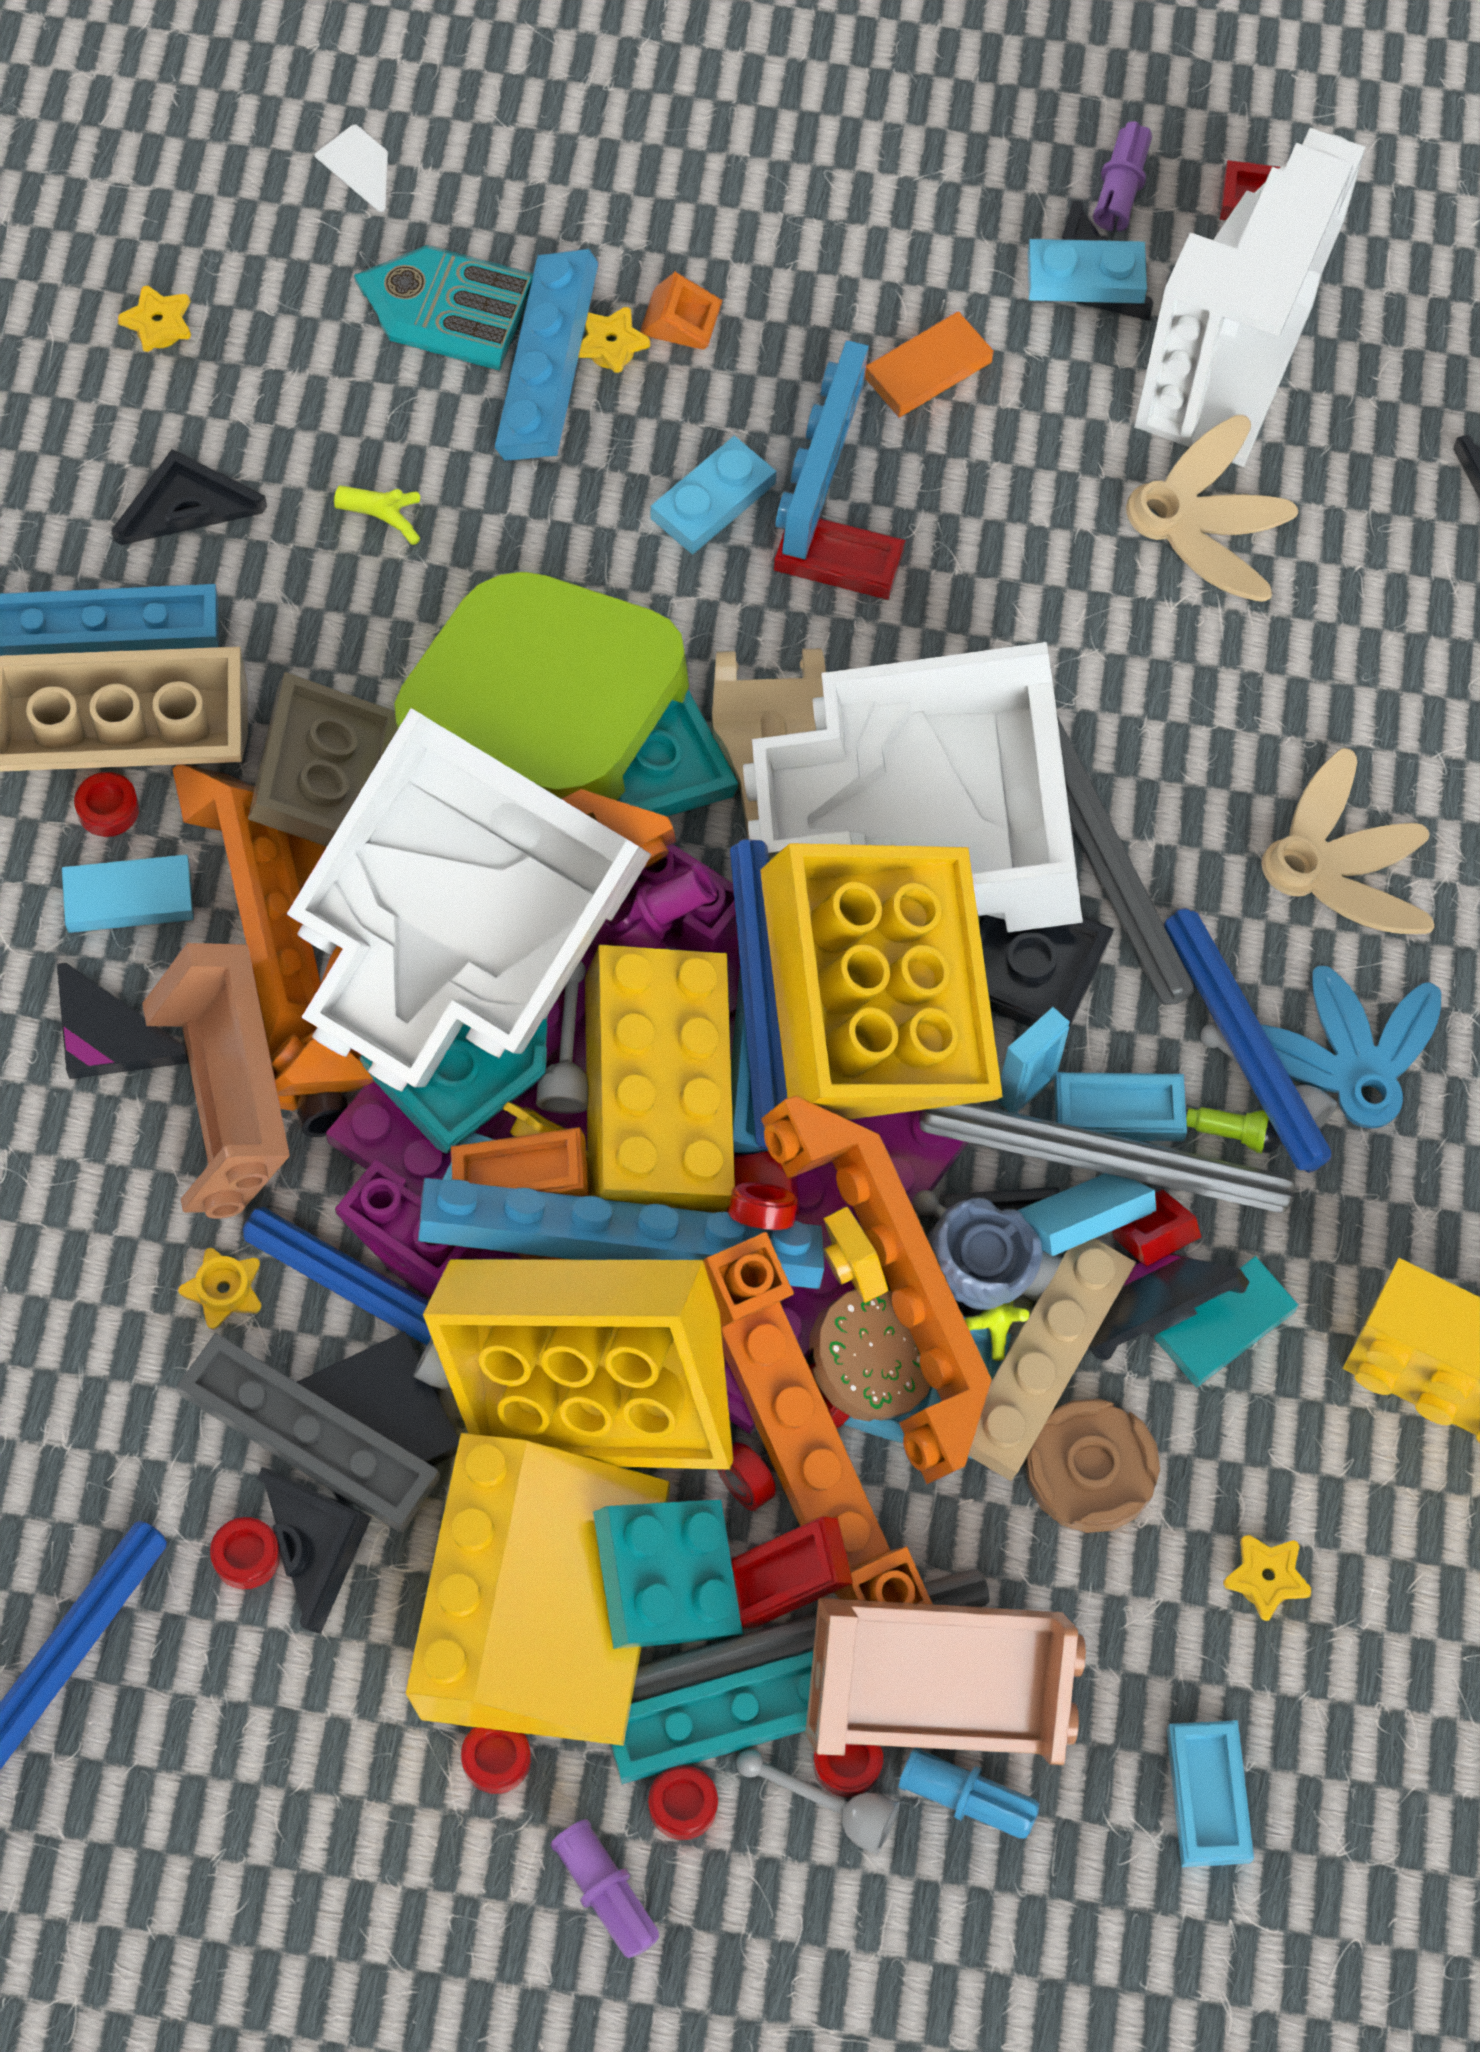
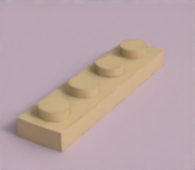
M1096 1238L1065 1251L1055 1275L1038 1298L1029 1314L1028 1320L1023 1324L992 1378L968 1456L1012 1481L1136 1264L1135 1261Z

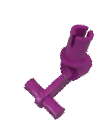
M695 863L689 866V869L656 886L644 884L637 890L632 907H626L618 911L612 921L605 919L591 945L595 947L608 945L667 949L663 938L665 932L672 927V921L704 904L715 901L717 891L710 874L702 865Z

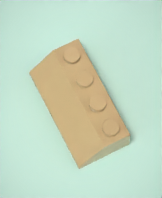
M240 647L0 656V771L242 762L248 739V683Z

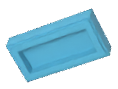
M188 854L62 867L64 916L68 933L194 920L191 870Z
M1054 1007L1007 1048L1000 1079L1002 1097L997 1101L1009 1112H1019L1055 1079L1069 1031V1021Z
M1056 1072L1054 1091L1055 1118L1057 1123L1136 1141L1185 1140L1187 1124L1184 1074Z
M1105 1173L1017 1211L1022 1213L1025 1220L1041 1239L1042 1250L1054 1256L1152 1214V1212L1156 1211L1155 1190L1136 1180Z
M1238 1720L1169 1724L1166 1732L1181 1867L1250 1864L1254 1859Z

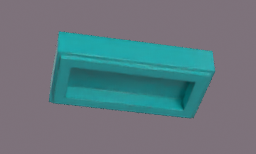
M1256 1256L1239 1268L1250 1282L1244 1293L1227 1291L1195 1307L1194 1309L1198 1314L1156 1334L1154 1340L1196 1388L1293 1315L1299 1306Z

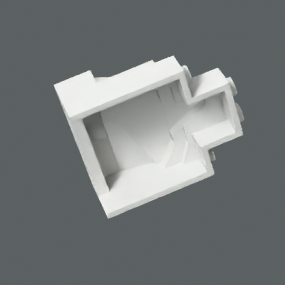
M1309 128L1303 144H1295L1286 167L1281 166L1279 169L1272 167L1266 182L1255 193L1245 192L1214 240L1191 232L1189 233L1164 290L1135 428L1191 447L1199 438L1218 424L1235 415H1245L1251 421V429L1241 449L1232 461L1234 464L1245 466L1312 310L1322 272L1346 218L1365 152V146L1350 142L1338 135H1330Z
M1047 642L821 673L824 697L813 698L816 731L752 739L754 763L744 764L743 773L748 801H757L759 820L748 821L749 839L762 840L766 843L769 861L789 843L968 847L978 916L989 915L1004 919L1008 932L1083 923Z
M411 708L287 915L303 924L297 934L307 942L329 954L333 953L337 945L343 948L302 1018L317 1027L312 1035L316 1041L344 1057L348 1055L351 1048L373 1061L368 1070L370 1074L399 1091H403L407 1083L414 1087H426L464 1023L471 1027L466 1038L498 1058L501 1057L505 1049L512 1053L522 1054L540 1023L550 1012L605 919L612 921L652 854Z

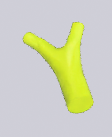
M343 485L337 487L334 498L336 509L377 517L401 531L411 545H415L420 541V537L412 525L400 513L402 507L420 502L421 497L417 491L402 493L400 489H394L384 493Z
M1014 1300L1004 1303L997 1308L984 1310L978 1316L965 1319L969 1330L989 1329L992 1344L991 1358L995 1361H1002L1005 1358L1006 1336L1012 1322H1025L1029 1318V1311L1027 1309L1013 1306Z

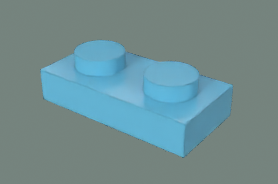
M1029 240L1027 254L1028 295L1030 301L1144 303L1147 292L1145 242Z
M734 435L651 505L650 519L693 555L776 484V470Z

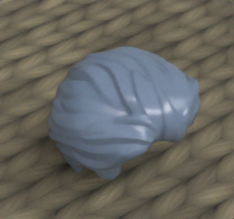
M979 1197L960 1201L948 1208L929 1232L927 1238L955 1300L963 1302L971 1308L981 1310L994 1309L1018 1298L1036 1278L1043 1256L1041 1239L1020 1211L1015 1209H1004L1002 1211L988 1199Z

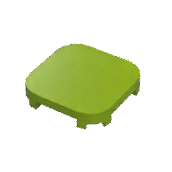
M528 572L498 575L478 584L462 599L402 684L394 703L397 728L399 729L412 708L560 799L583 789L618 800L625 792L623 774L672 700L683 703L689 688V679L683 638L670 619L651 609L546 575Z

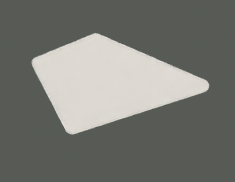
M353 124L317 151L315 157L377 211L383 212L386 207L388 151L358 125Z

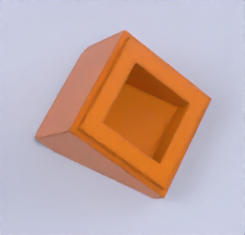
M674 272L654 289L640 332L654 339L704 350L709 345L723 300L679 273Z

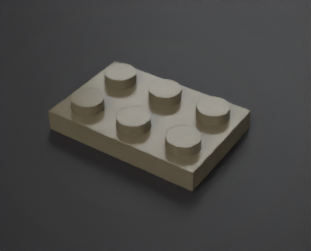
M285 672L277 687L248 820L328 846L398 730L395 711Z

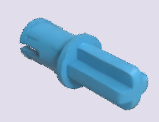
M914 1748L899 1782V1789L911 1791L955 1810V1819L961 1821L967 1815L1020 1839L1026 1838L1030 1834L1039 1812V1803L1036 1799L982 1777V1768L975 1766L972 1771H969L922 1751V1748Z

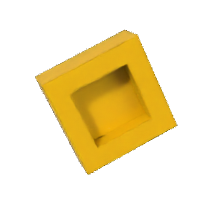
M845 1207L825 1217L824 1221L832 1245L824 1248L823 1252L838 1282L842 1285L851 1280L865 1303L887 1292L888 1287L877 1252L849 1208Z

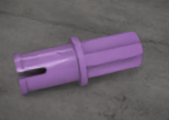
M1136 121L1128 122L1124 128L1119 130L1111 161L1105 163L1101 170V179L1104 181L1097 207L1093 212V221L1096 225L1108 231H1113L1116 216L1119 217L1116 226L1117 230L1122 231L1127 228L1136 193L1143 188L1146 182V174L1143 171V167L1152 140V133L1148 127L1140 126Z
M581 1820L561 1832L552 1840L550 1846L554 1852H557L584 1895L580 1899L583 1907H593L624 1956L631 1958L640 1955L659 1939V1931L628 1885L627 1881L630 1878L628 1870H619L592 1830L589 1820Z

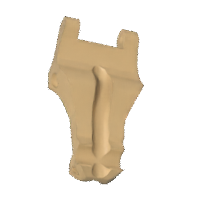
M821 648L802 649V659L800 661L802 678L737 680L739 665L736 661V652H716L711 732L739 783L738 788L741 794L747 839H749L748 821L759 820L757 801H748L743 773L744 764L754 763L752 739L816 731L813 698L824 697L821 673L826 672Z

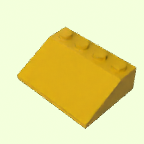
M789 843L760 869L787 1098L798 1096L845 1119H856L993 1101L1002 1097L968 847Z
M449 1260L423 1316L468 1434L528 1440L618 1467L730 1469L733 1462L720 1313L703 1260Z
M461 1433L406 1688V1695L422 1721L624 1746L641 1647L613 1649L593 1512L603 1507L614 1505L667 1503L671 1488L670 1482L528 1440Z

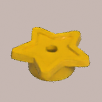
M143 286L138 305L119 314L118 324L137 332L143 351L149 352L153 348H166L176 343L179 339L186 340L191 337V332L182 318L191 300L187 294L163 297L150 286ZM155 315L163 317L160 321L152 320Z
M623 307L608 317L588 312L585 324L587 336L582 340L578 358H591L597 365L612 369L615 373H620L624 365L633 358L634 352L649 348L651 343L648 336L632 327V313L629 307ZM610 335H613L617 339L613 342H610L606 338Z
M507 1102L503 1106L504 1110L517 1117L510 1130V1133L515 1137L566 1129L526 1106L522 1108L511 1102Z
M207 1248L204 1252L203 1264L198 1269L195 1278L182 1284L178 1292L182 1297L201 1304L207 1327L212 1330L217 1329L233 1312L252 1314L260 1312L262 1305L251 1287L259 1270L260 1261L257 1258L238 1261L232 1257L222 1256L213 1248ZM221 1283H227L230 1286L226 1293H220L217 1290Z
M1245 1535L1240 1539L1242 1565L1223 1580V1585L1229 1590L1242 1593L1248 1601L1255 1605L1262 1620H1270L1279 1604L1285 1599H1302L1311 1596V1587L1295 1569L1299 1552L1297 1541L1291 1540L1270 1548L1250 1535ZM1266 1569L1273 1571L1274 1579L1270 1581L1265 1580L1262 1572Z

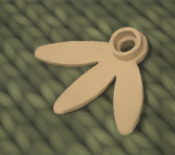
M1239 414L1218 424L1199 438L1178 460L1165 481H1153L1138 486L1127 500L1126 513L1131 525L1140 534L1156 540L1167 539L1179 557L1207 582L1233 595L1263 602L1272 596L1269 583L1237 555L1204 533L1242 535L1265 531L1293 520L1298 514L1297 506L1287 499L1262 495L1233 494L1197 497L1198 494L1208 488L1223 474L1245 442L1251 429V421L1247 416ZM1149 508L1155 510L1159 516L1155 515Z
M1341 748L1319 768L1303 791L1292 819L1289 836L1273 842L1264 852L1262 857L1263 873L1269 883L1278 891L1290 896H1304L1312 892L1332 910L1363 926L1399 934H1428L1432 932L1435 924L1427 912L1381 890L1345 878L1347 876L1378 871L1404 859L1429 839L1430 833L1425 826L1418 823L1392 824L1361 830L1330 842L1325 840L1344 810L1356 772L1357 757L1351 749Z

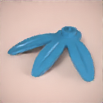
M1318 966L1313 970L1312 977L1314 1002L1320 1023L1336 1055H1333L1327 1049L1300 1034L1268 1025H1261L1292 1080L1317 1087L1324 1091L1338 1093L1339 1106L1351 1123L1363 1128L1383 1127L1396 1118L1402 1107L1403 1092L1397 1078L1419 1056L1436 1028L1441 1010V990L1430 982L1422 983L1413 989L1393 1011L1382 1032L1378 1045L1374 1046L1367 1016L1356 994L1332 968ZM1366 1086L1375 1088L1381 1093L1382 1102L1377 1104L1367 1102L1362 1096L1361 1088Z

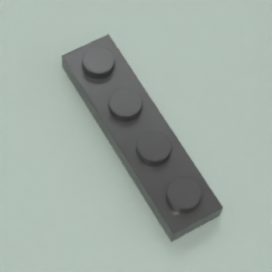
M217 1333L213 1335L176 1386L179 1395L400 1533L404 1532L440 1480L438 1469Z

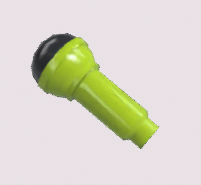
M1205 1107L1200 1109L1188 1108L1186 1117L1187 1127L1195 1128L1197 1132L1241 1140V1144H1245L1249 1149L1259 1154L1270 1153L1282 1144L1264 1110L1241 1115Z

